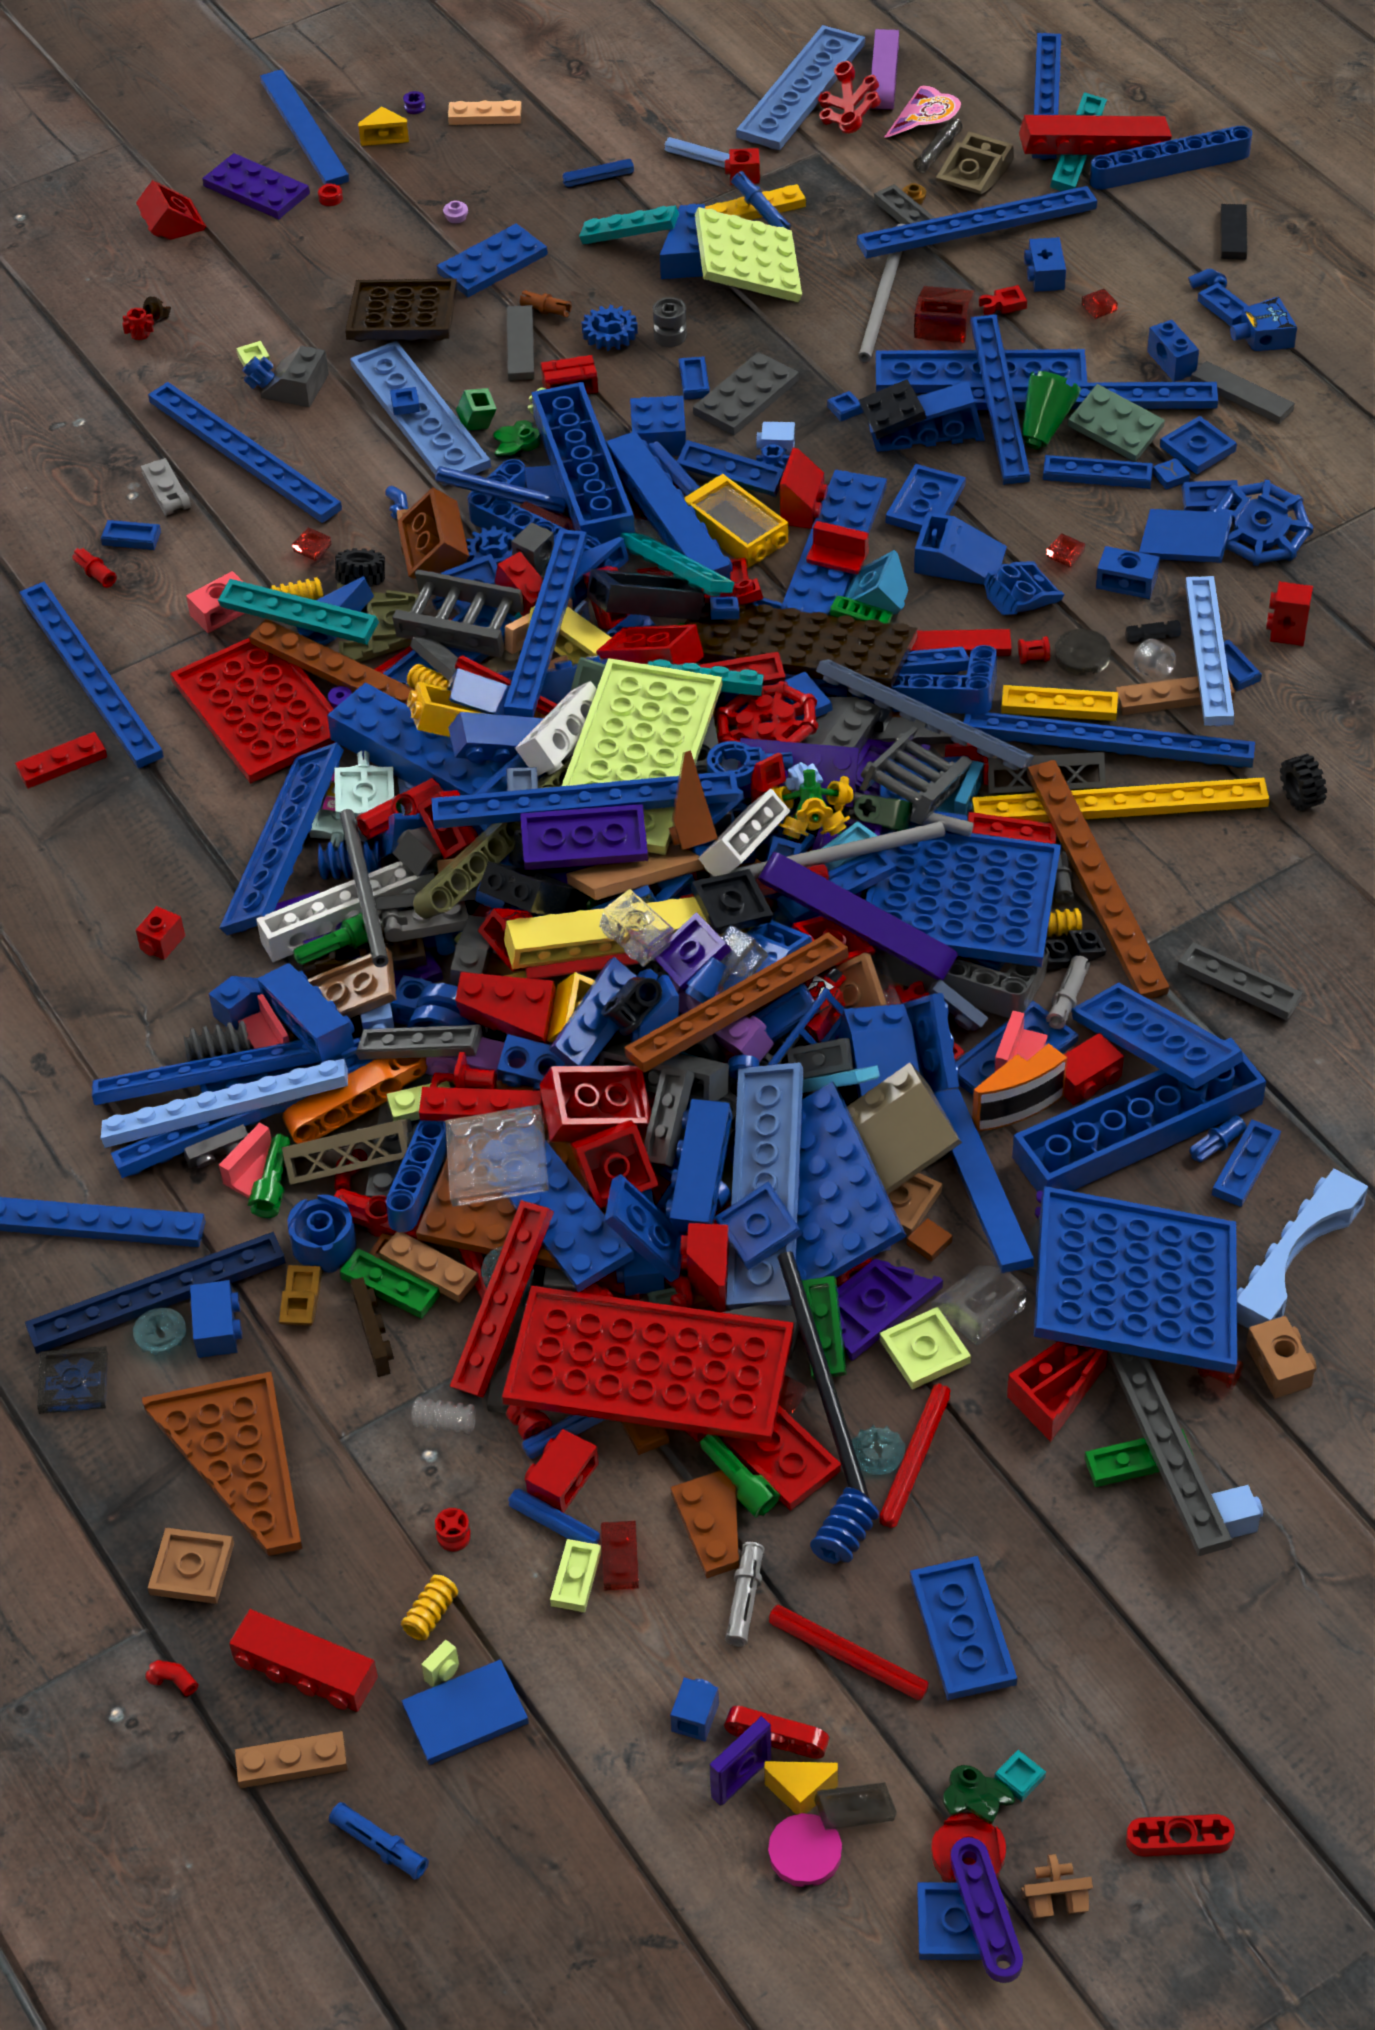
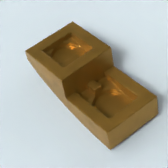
M288 1265L285 1291H282L280 1324L313 1326L322 1277L320 1266Z

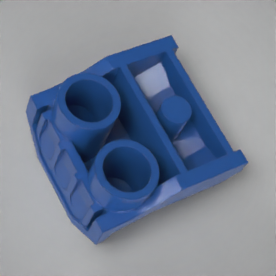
M1034 561L1002 564L998 570L988 572L984 580L987 599L1002 615L1017 614L1018 612L1034 610L1048 604H1055L1061 601L1065 595L1041 572Z

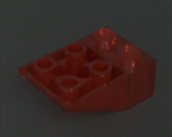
M924 286L918 296L915 309L914 338L965 343L975 290Z

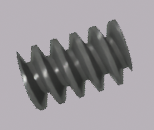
M243 1020L240 1021L238 1030H235L232 1023L228 1022L226 1032L222 1031L219 1024H215L213 1034H210L208 1028L203 1026L200 1036H198L194 1028L190 1029L189 1037L186 1038L184 1035L187 1062L195 1061L196 1058L201 1060L208 1058V1056L216 1057L221 1054L226 1055L233 1052L250 1050L247 1027Z

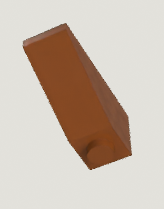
M691 750L682 754L672 814L673 827L668 828L673 845L679 844L680 850L718 839Z

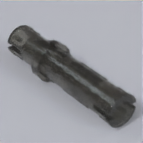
M951 118L943 129H939L936 132L933 141L914 160L913 166L918 172L922 171V173H925L943 150L953 144L955 136L963 129L959 119L956 118L954 120V118Z

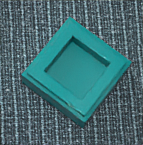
M1018 1749L994 1774V1778L1003 1782L1012 1791L1013 1795L1023 1802L1046 1778V1771Z

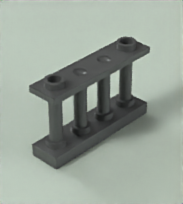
M417 569L415 576L419 595L410 612L396 609L392 617L396 636L411 640L413 637L435 639L446 647L501 658L505 648L500 628L509 610L523 613L524 604L521 590ZM431 595L445 597L436 617L422 615ZM457 600L471 603L462 622L448 620ZM483 605L498 608L489 627L474 625Z
M912 726L905 734L901 732L894 744L873 763L869 761L861 773V777L864 780L860 790L865 792L875 782L913 803L912 807L915 808L911 819L921 825L963 783L973 760L964 755L956 763L953 761L949 763L912 742L918 728ZM906 753H910L911 755L915 756L916 758L922 760L923 762L927 763L928 765L934 767L935 769L941 772L939 773L935 771L934 769L928 767L927 765L921 763L920 761L916 760L915 758L909 756ZM896 762L900 763L901 765L905 766L906 768L912 770L913 772L919 774L920 776L924 777L925 779H927V780H929V781H931V782L928 783L927 781L923 780L922 778L916 776L915 774L911 773L910 771H908V770L904 769L903 767L899 766L898 764H896ZM885 772H888L889 774H891V775H893L894 777L900 779L901 781H903V782H905L906 784L912 786L913 788L917 789V790L920 791V792L918 793V792L914 791L913 789L907 787L906 785L902 784L901 782L897 781L896 779H894V778L890 777L889 775L885 774Z

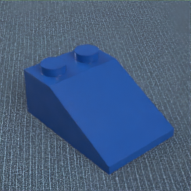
M904 1004L843 1009L838 1037L839 1039L850 1038L854 1069L878 1065L880 1074L878 1079L855 1084L859 1098L908 1063H911L919 1072L912 1025Z

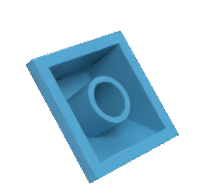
M893 550L862 567L859 574H854L845 597L891 611L893 615L899 613L905 605L904 600L909 590L898 553Z

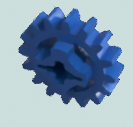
M610 305L608 309L599 306V311L592 309L590 310V315H585L582 322L583 339L588 340V345L596 344V349L606 347L607 351H610L613 346L616 349H620L621 344L628 346L629 340H635V334H638L636 316H631V310L623 312L622 306L617 309L613 308V305Z
M492 526L489 531L483 527L481 528L482 533L473 532V539H466L469 557L466 559L467 562L492 554L496 565H498V563L513 556L511 541L516 537V531L507 532L505 526L501 530H497L496 526Z

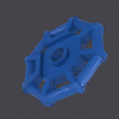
M1266 479L1260 483L1242 486L1231 485L1227 488L1226 495L1216 509L1211 511L1232 514L1234 529L1228 535L1225 550H1229L1253 562L1254 566H1259L1260 563L1283 559L1293 560L1297 557V551L1306 538L1313 534L1314 529L1303 506L1304 499L1300 495L1295 496ZM1262 493L1258 496V499L1251 500V497H1247L1249 495ZM1233 502L1239 504L1235 511L1229 510ZM1294 511L1297 520H1292L1291 516L1288 517L1287 513ZM1265 518L1267 521L1266 524H1260L1255 519L1261 520ZM1289 531L1296 532L1291 542L1285 538ZM1241 539L1255 546V549L1252 550L1238 543V541ZM1274 545H1278V547L1280 548L1276 550L1262 552V549L1268 550L1271 549Z

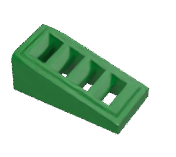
M836 596L830 609L831 616H851L854 620L861 621L875 619L889 624L893 617L891 611L843 596Z

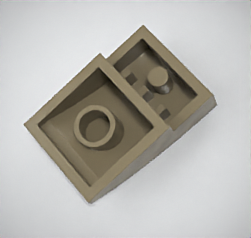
M969 131L962 143H956L936 176V181L982 194L996 184L1014 159L1013 144Z

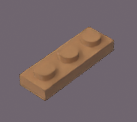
M396 1232L379 1252L381 1260L438 1287L440 1293L458 1303L461 1302L478 1281V1273L404 1232Z
M343 1731L235 1749L237 1777L240 1788L348 1770Z

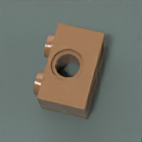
M1286 1315L1249 1327L1246 1347L1274 1399L1312 1387L1314 1372L1317 1370L1316 1362L1311 1353H1306L1302 1346V1339L1298 1329L1295 1326H1291Z

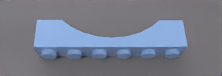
M1334 1168L1327 1178L1321 1177L1311 1200L1305 1199L1302 1202L1297 1213V1219L1294 1222L1290 1220L1282 1231L1280 1242L1278 1244L1272 1243L1265 1255L1266 1261L1262 1266L1256 1265L1246 1288L1240 1287L1237 1290V1323L1249 1329L1251 1326L1284 1316L1287 1302L1285 1273L1292 1260L1306 1245L1316 1238L1331 1231L1349 1227L1365 1204L1368 1190L1367 1185Z

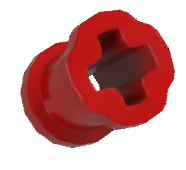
M1044 636L1041 640L1033 641L1018 639L1020 663L1026 664L1027 661L1043 659L1045 662L1050 661L1048 637Z

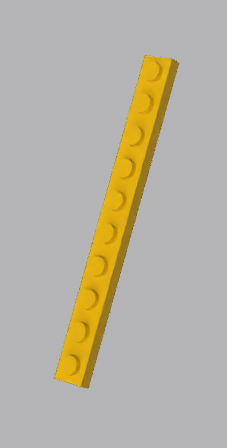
M1264 777L1071 791L1085 819L1268 807L1269 795ZM1036 793L972 797V811L974 813L1037 822H1050Z

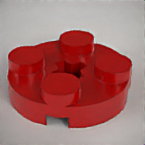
M959 1813L945 1820L944 1825L938 1831L936 1830L931 1847L932 1861L942 1880L947 1883H957L950 1863L951 1850L958 1840L967 1837L978 1839L986 1846L998 1879L1006 1857V1842L1001 1830L997 1826L995 1828L992 1824H988L973 1813ZM965 1858L963 1862L967 1865H973L975 1860Z

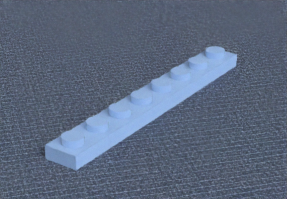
M1214 576L1186 577V594L1204 726L1234 725V710Z
M345 1059L328 1060L320 1065L309 1068H297L289 1073L265 1076L258 1081L235 1084L227 1089L215 1092L207 1091L196 1097L184 1100L176 1099L168 1104L153 1108L145 1107L137 1112L125 1115H114L106 1120H102L101 1140L104 1147L107 1148L348 1086V1068Z

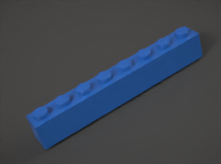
M636 431L606 441L620 480L665 545L731 580L730 572H733L731 560L728 556L724 557L717 540H712L705 523H700L694 508L691 505L688 506L685 502L682 491L676 489L673 485L670 474L668 472L665 473L661 468L658 457H653L647 442L641 440Z

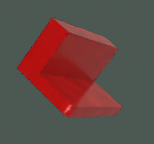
M816 521L813 527V545L806 557V562L857 575L869 554V533Z

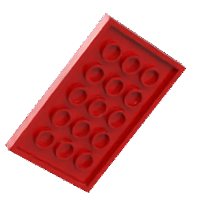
M250 638L170 673L173 684L250 784L293 764L297 756L336 743L330 738L327 717L334 708L302 668L251 644Z

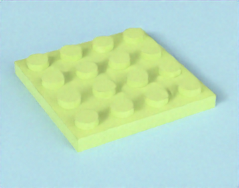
M698 207L695 213L703 279L799 302L802 290L791 230H787L784 227L767 225L760 221L747 220L737 215L720 213L713 209Z

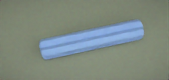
M672 137L665 141L666 152L725 168V160L729 159L728 153Z

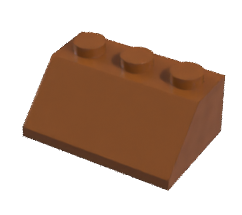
M434 487L397 521L408 576L410 578L416 579L415 572L417 569L441 574V572L464 564L469 557L458 503L455 499Z

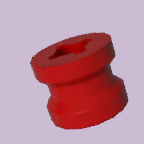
M447 1508L437 1515L435 1530L439 1545L444 1550L451 1552L464 1549L471 1540V1530L467 1514L458 1508ZM451 1531H458V1533L448 1534Z

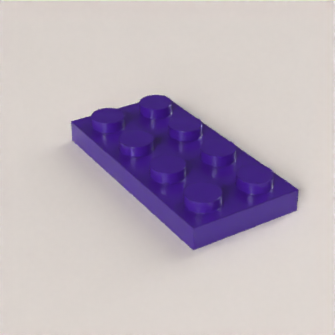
M235 153L202 178L204 187L278 220L310 194L308 185Z
M748 738L740 739L741 743L747 744L750 747H761L765 753L792 752L793 766L800 762L807 766L813 763L823 779V782L820 783L821 788L827 789L832 781H840L842 776H847L849 778V786L853 789L854 797L852 802L846 804L844 808H854L859 748ZM738 761L737 770L743 766L740 761ZM785 771L786 779L788 778V771ZM751 783L738 787L743 791L744 799L751 800ZM822 795L826 805L834 807V805L828 803L826 795ZM801 797L794 799L796 804H799L801 801Z
M643 804L520 813L525 870L648 861Z

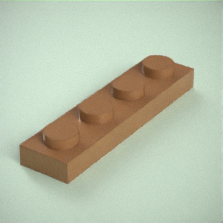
M1198 676L1116 687L1118 705L1122 715L1202 705ZM1229 677L1232 700H1234L1235 691Z

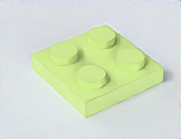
M938 1307L880 1332V1342L912 1390L971 1363L970 1353Z

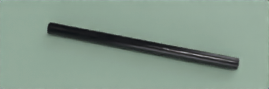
M791 1251L781 1253L777 1256L848 1487L861 1491L870 1499L794 1254Z

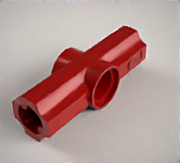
M431 778L356 817L357 826L361 834L369 840L389 829L388 817L394 813H399L396 809V803L403 805L405 809L404 815H417V813H420L417 806L443 790L439 783Z
M342 1188L336 1191L334 1196L346 1203L352 1215L353 1223L367 1227L370 1234L376 1237H380L382 1232L388 1235H394L397 1232L391 1229L388 1223L386 1196L376 1195L370 1198ZM423 1214L420 1215V1218L416 1226L412 1230L404 1232L405 1234L415 1238L416 1240H418L416 1231L421 1222Z

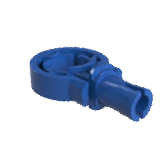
M737 741L722 742L715 745L707 755V773L725 772V768L720 766L723 756L725 760L736 759L743 766L738 770L728 771H735L737 787H742L751 783L755 764L776 753H765L761 747H750ZM781 752L784 770L788 771V769L793 767L792 752Z

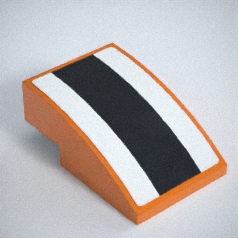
M1048 1043L1028 1060H1025L1019 1054L1015 1055L978 1085L973 1093L972 1120L977 1131L996 1129L1025 1120L1064 1096L1067 1056Z

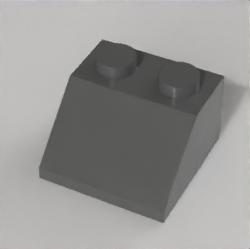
M306 346L297 348L280 361L274 371L273 379L262 391L261 398L310 407L329 375L326 351Z

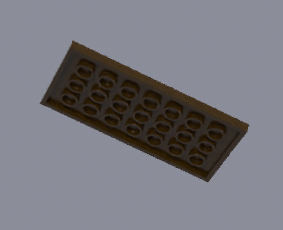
M706 602L705 608L701 612L700 620L687 619L684 624H696L704 653V657L698 662L713 663L779 652L784 673L796 676L806 672L810 678L823 679L824 675L816 672L821 660L829 659L891 689L917 639L918 628L909 627V625L904 623L887 624L875 619L861 621L854 620L851 616L834 617L823 612L807 613L800 612L795 608L777 609L765 604L758 606L740 604L739 619L711 620L710 604Z

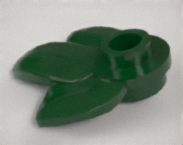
M968 1765L957 1766L951 1771L949 1777L950 1786L943 1794V1803L950 1815H957L968 1809L988 1824L994 1822L999 1805L1008 1806L1013 1805L1015 1802L1012 1791L1003 1782L995 1778L985 1777L981 1771Z

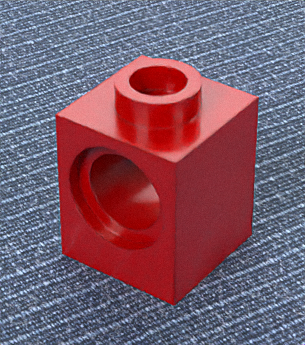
M759 148L729 149V159L725 160V175H730V185H733L731 180L740 171H743L753 184H760Z

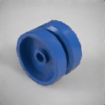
M432 983L425 986L422 990L407 1028L480 1024L460 1015L455 1001L457 986L446 983Z

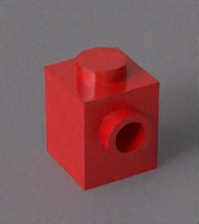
M158 906L151 911L136 929L140 949L149 956L154 955L163 960L170 955L185 937L181 916Z

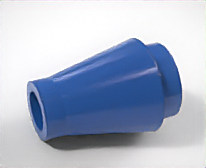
M711 956L708 962L686 983L689 986L685 993L701 1003L711 999L716 994L723 972L727 966Z

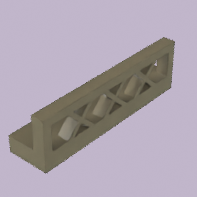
M401 1119L282 1147L290 1185L403 1159L409 1146L407 1132L413 1131L411 1120ZM398 1135L401 1153L390 1154L381 1148L387 1137ZM379 1139L377 1144L372 1142L373 1140ZM365 1143L373 1148L367 1161H360L351 1155L357 1144ZM349 1146L347 1151L342 1149L343 1147ZM335 1150L343 1155L336 1168H330L321 1162L327 1151ZM378 1152L384 1155V1157L375 1158ZM320 1153L317 1158L312 1156L313 1154ZM306 1157L314 1163L308 1174L297 1177L294 1159ZM348 1159L354 1162V1164L345 1165ZM318 1166L324 1169V1171L315 1172Z

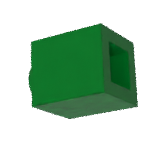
M489 388L464 390L456 408L460 422L468 431L488 429L497 410Z

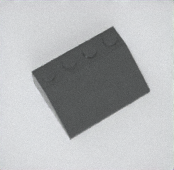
M827 697L832 704L833 710L816 718V722L819 725L817 732L806 737L801 743L859 748L861 751L867 740L871 739L874 735L881 707L857 697Z

